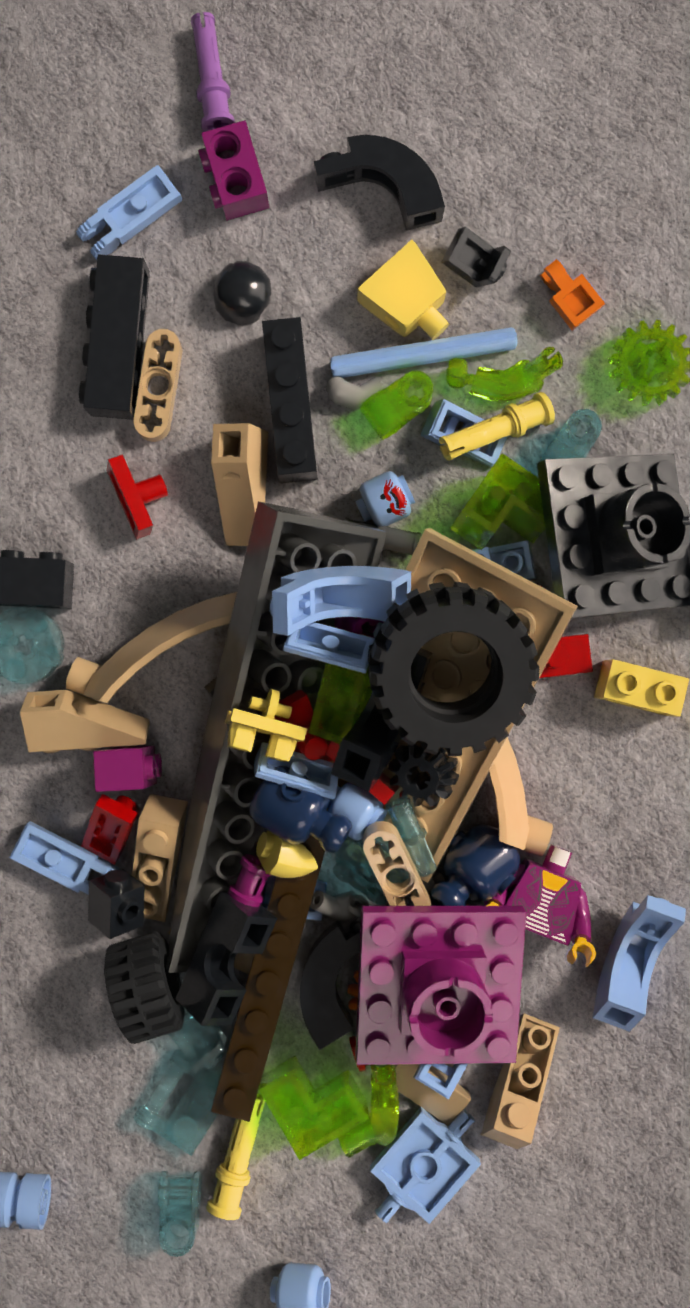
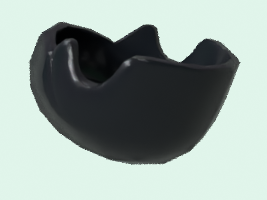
M236 261L235 263H229L217 276L213 292L217 312L224 320L236 325L250 324L258 321L262 312L269 305L272 294L270 278L261 267L248 261Z

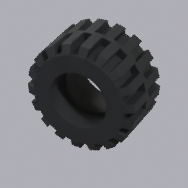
M157 931L111 944L106 950L104 975L109 1003L120 1031L131 1044L180 1031L184 1023L185 1008L175 999L181 987L179 973H168L166 970L169 945Z

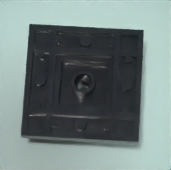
M674 454L545 459L537 463L554 594L578 606L571 619L690 606V563L687 548L690 543V513L686 502L679 492Z

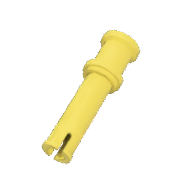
M538 392L529 401L519 405L514 403L506 405L502 409L501 414L455 433L440 437L439 443H445V445L440 446V450L444 458L450 461L507 436L519 438L525 435L528 429L541 424L543 426L553 424L555 420L553 405L544 392Z
M257 1093L250 1122L235 1119L224 1163H221L216 1169L215 1176L218 1180L213 1199H210L206 1206L207 1211L215 1217L225 1220H236L241 1215L242 1210L239 1207L244 1186L249 1184L251 1178L249 1170H247L264 1104L266 1103V1097L260 1093Z

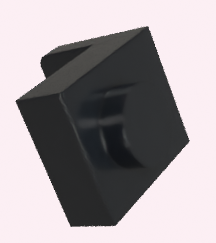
M462 227L457 230L441 263L474 287L494 284L503 276L507 268L505 262L511 250L506 246L493 248L470 229Z

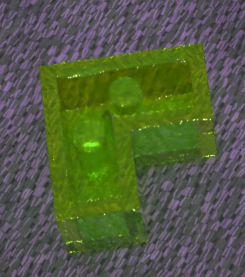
M503 453L450 527L451 530L480 550L489 542L501 523H504L531 543H534L545 530L539 478Z
M296 1055L262 1075L259 1091L299 1160L369 1119L368 1102L349 1069L316 1089Z

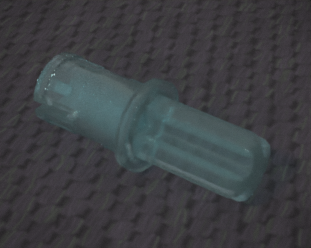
M398 798L388 803L386 810L389 812L394 826L399 831L419 876L426 877L435 872L437 867L425 839L427 835L426 829L420 827L410 803V798Z

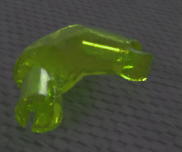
M546 347L531 361L521 360L504 371L478 367L476 375L468 373V363L466 360L453 358L449 360L446 381L454 389L463 388L467 384L471 385L470 394L501 404L527 397L541 390L544 379L561 369L563 358L558 351L547 359L555 351V348Z
M370 1065L372 1072L371 1104L367 1120L338 1134L340 1146L348 1158L377 1143L387 1147L396 1138L399 1123V1094L395 1065H387L385 1067Z

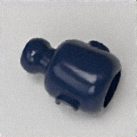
M278 766L274 770L289 774L290 767ZM268 780L262 781L250 804V815L257 824L290 844L298 845L304 843L312 836L319 841L320 846L327 852L336 853L340 849L352 829V823L343 815H333L327 811L330 798L288 787L285 783L278 784Z
M478 824L467 831V833L463 830L460 831L448 846L450 851L443 860V870L447 879L434 885L429 897L434 906H465L467 899L475 902H485L493 898L497 893L501 896L506 888L516 879L514 874L520 865V855L517 848L500 842L499 830L491 825Z

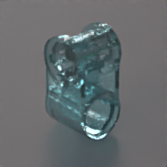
M589 409L575 411L565 422L556 438H553L540 461L545 459L587 458L586 456L602 430L599 416ZM580 423H584L587 426L582 437L575 434Z
M161 1171L158 1187V1207L160 1209L159 1242L163 1251L170 1256H183L194 1245L199 1228L202 1193L201 1171H195L193 1175H169L168 1171ZM176 1224L182 1225L188 1230L189 1234L183 1237L176 1236L170 1227Z

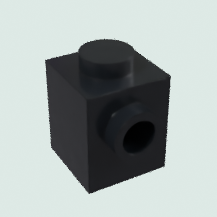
M123 868L109 871L105 875L89 880L88 921L109 939L142 927L145 885Z

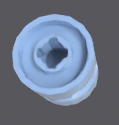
M0 1172V1228H9L12 1222L16 1221L20 1229H43L47 1220L51 1199V1177L49 1174L26 1173L22 1180H20L15 1172Z

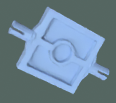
M420 1107L372 1162L370 1172L385 1184L390 1194L375 1210L377 1216L380 1219L382 1218L383 1222L388 1223L396 1211L403 1206L415 1211L430 1224L481 1165L480 1159L464 1145L461 1136L475 1122L473 1116L470 1113L468 1114L465 1109L447 1126L444 1123L438 1122L426 1110Z

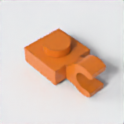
M557 259L544 268V272L540 275L543 282L556 292L549 302L572 331L605 305L583 274L572 280Z

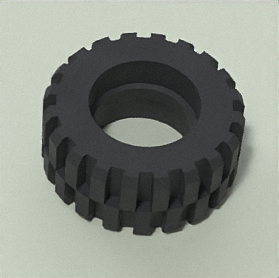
M442 582L429 584V591L419 594L418 590L415 589L407 593L406 597L408 600L400 606L394 603L386 611L388 616L384 623L378 622L373 632L374 643L369 645L368 675L372 695L377 709H380L385 723L391 730L398 729L400 738L412 746L418 741L421 743L424 752L435 755L438 753L439 747L446 748L448 756H462V748L472 747L474 753L486 750L484 742L493 737L500 743L509 736L506 728L511 723L519 726L525 719L526 714L522 710V706L524 703L532 705L537 693L532 686V681L539 680V665L534 660L537 650L534 641L529 637L528 630L506 603L495 598L491 592L481 587L477 590L472 589L468 583L454 582L453 587H445ZM448 632H467L476 635L488 647L492 660L489 674L482 686L467 698L455 702H437L422 696L415 688L411 678V664L421 647L434 637Z

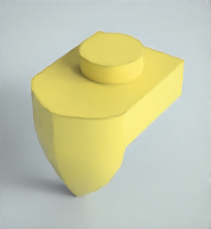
M268 830L259 837L256 853L266 874L280 878H296L318 869L314 856L304 845L285 842Z

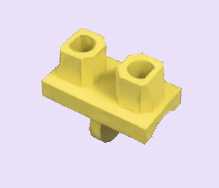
M274 689L269 690L266 700L254 696L250 699L249 708L262 711V716L233 708L232 711L227 712L225 723L230 724L227 747L251 752L256 732L270 735L265 757L282 762L290 761L297 742L304 741L307 728L274 719L275 715L289 719L292 712L291 706L279 703L280 691Z

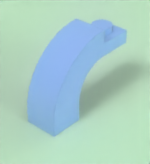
M336 566L304 570L281 577V587L272 591L270 613L273 617V633L288 636L313 622L335 617H361L386 621L388 618L386 611L394 603L400 606L408 600L406 594L411 592V571L375 566Z
M647 895L641 904L633 902L616 930L602 968L595 998L594 1019L630 1032L646 1015L648 989L655 963L665 944L684 924L685 908Z

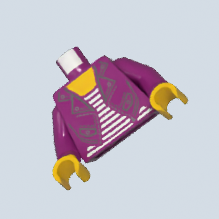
M550 844L543 865L525 858L514 874L516 879L506 888L501 896L497 893L493 898L485 901L484 905L523 906L526 911V930L567 946L572 941L574 945L567 954V961L573 964L577 958L576 951L581 952L586 957L585 967L587 968L596 956L595 948L590 943L591 915L587 895L581 888L580 881L564 874L572 852Z

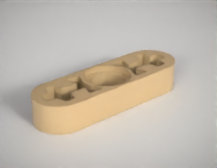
M168 329L155 330L147 338L134 413L135 429L142 438L150 442L164 439L170 431L183 352L182 345L177 335ZM164 340H168L171 348H173V351L166 352L164 359L166 367H172L170 371L160 367L161 357L158 350L155 349L156 346H162ZM163 376L168 380L169 387L164 394L153 395L148 391V383L153 377ZM145 401L157 405L156 417L162 422L161 426H154L153 432H149L147 426L143 424L144 420H150L153 409L150 404H145ZM166 404V405H165V408H162V407L158 406V405Z
M385 821L370 824L363 834V850L389 905L407 906L405 896L411 894L414 906H431L428 892L397 828ZM382 837L384 841H388L389 857L385 858L381 845L375 844V838ZM394 868H402L409 873L407 880L402 883L390 882L386 875Z

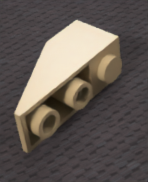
M249 423L213 424L211 464L226 546H248L258 501L265 503L268 431Z
M69 690L27 692L20 710L28 752L56 753L60 750L72 749L92 751L102 747L117 746L133 748L137 745H146L150 726L149 719Z
M150 794L139 817L132 876L145 885L144 918L162 922L166 920L184 833L188 801Z
M525 1013L522 1014L518 1028L516 1063H503L490 1098L481 1132L482 1136L515 1149H520L532 1143L560 1027Z

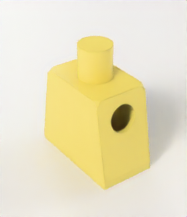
M410 240L358 287L357 301L403 337H407L420 326L434 340L449 326L448 321L437 311L444 303L446 296L445 287L413 240Z

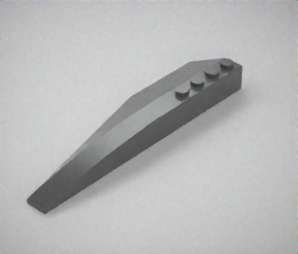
M258 501L195 777L172 917L166 964L168 973L187 972L220 892L228 893L230 886L236 884L243 867L240 864L242 857L245 854L257 856L256 847L259 837L263 832H267L265 828L257 824L251 817L250 804L255 792L264 780L255 777V756L262 742L269 743L270 735L256 732L251 752L227 747L230 724L225 723L227 712L235 708L262 716V711L249 708L252 696L266 700L269 690L274 689L280 691V701L298 690H302L308 696L320 729L325 731L332 718L329 713L337 697L341 699L348 686L351 669L283 651L288 636L273 633V617L270 613L272 591L281 587V577L304 570L336 566L378 567L387 532L384 530ZM335 618L316 621V623L335 628Z

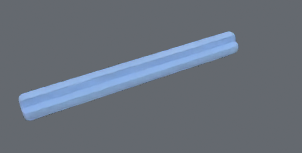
M510 327L333 356L330 359L331 373L333 377L345 378L514 350L517 346V334L515 329Z

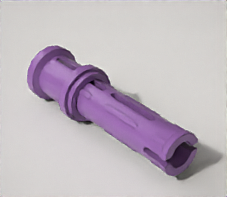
M203 12L204 28H202L200 13H196L191 17L201 81L196 94L198 101L202 103L204 117L201 119V129L203 132L235 123L233 115L229 113L228 99L231 95L230 87L222 79L215 17L209 12Z

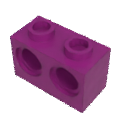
M246 120L202 132L201 135L205 148L199 149L198 152L204 173L212 172L215 184L210 185L209 189L215 209L223 208L226 221L269 209L267 190ZM225 150H232L235 152V154L228 159L218 157L219 154ZM237 185L247 188L240 195L229 193V190Z
M155 746L108 748L93 751L95 792L146 789L157 784L156 777L162 776V758L160 753L155 754Z

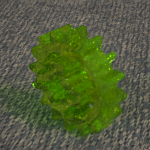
M656 320L651 328L648 329L645 321H640L636 326V332L628 327L622 334L624 340L617 339L612 348L618 353H613L609 357L608 363L617 365V367L612 370L609 376L613 379L620 378L621 383L616 388L618 392L626 388L630 391L628 401L631 402L637 396H641L642 406H647L654 397L657 404L662 405L667 400V395L674 399L681 393L679 386L685 387L690 382V378L685 374L690 373V361H686V358L690 356V348H683L682 346L687 336L683 334L676 338L673 335L675 325L671 324L666 330H662L660 320ZM653 340L655 342L650 344H644L641 341ZM656 352L657 354L654 358L655 362L653 364L654 369L652 368L651 371L648 374H646V371L649 367V358H651L652 355ZM628 366L631 367L632 374L630 373ZM655 381L659 382L660 384L666 382V384L661 386H647L649 383Z

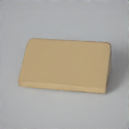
M420 1064L393 1065L383 1079L384 1082L447 1126L471 1101L469 1091L459 1084L456 1085L452 1095L447 1099L413 1078ZM431 1065L428 1073L446 1083L448 1077Z

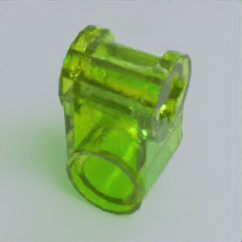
M411 371L387 388L376 392L362 403L359 409L381 440L387 439L398 432L410 420L430 406L433 393L432 380L424 372ZM413 386L416 390L423 388L422 398L419 399L416 395L408 397L409 387Z

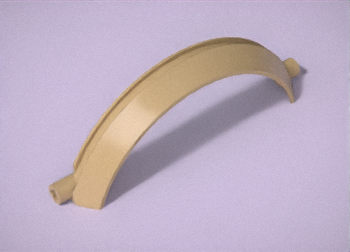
M237 592L201 601L169 615L148 627L122 646L103 665L77 657L70 668L66 680V690L108 703L114 694L137 671L161 653L195 635L230 624ZM507 737L489 770L496 799L499 841L526 852L543 856L550 842L553 824L527 815L525 792L519 767Z

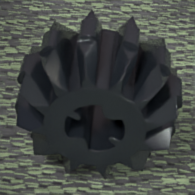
M418 741L412 746L409 744L407 746L400 745L395 750L397 759H393L389 763L388 769L395 773L390 779V785L402 787L399 799H404L408 795L413 796L414 807L420 806L424 800L430 807L436 806L440 801V797L447 799L453 792L451 785H455L459 780V774L452 770L458 764V758H446V748L442 747L438 749L436 755L424 752L421 743Z

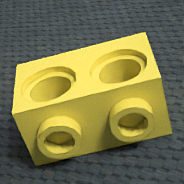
M614 659L604 660L594 698L665 716L680 717L690 678Z

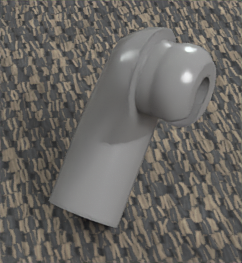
M335 376L326 384V391L331 401L351 410L359 409L385 394L377 377L360 386H356L344 381L342 377Z
M316 891L313 893L310 907L332 919L344 921L354 916L360 917L361 906H369V901L360 892L356 891L345 892L333 897L322 891Z

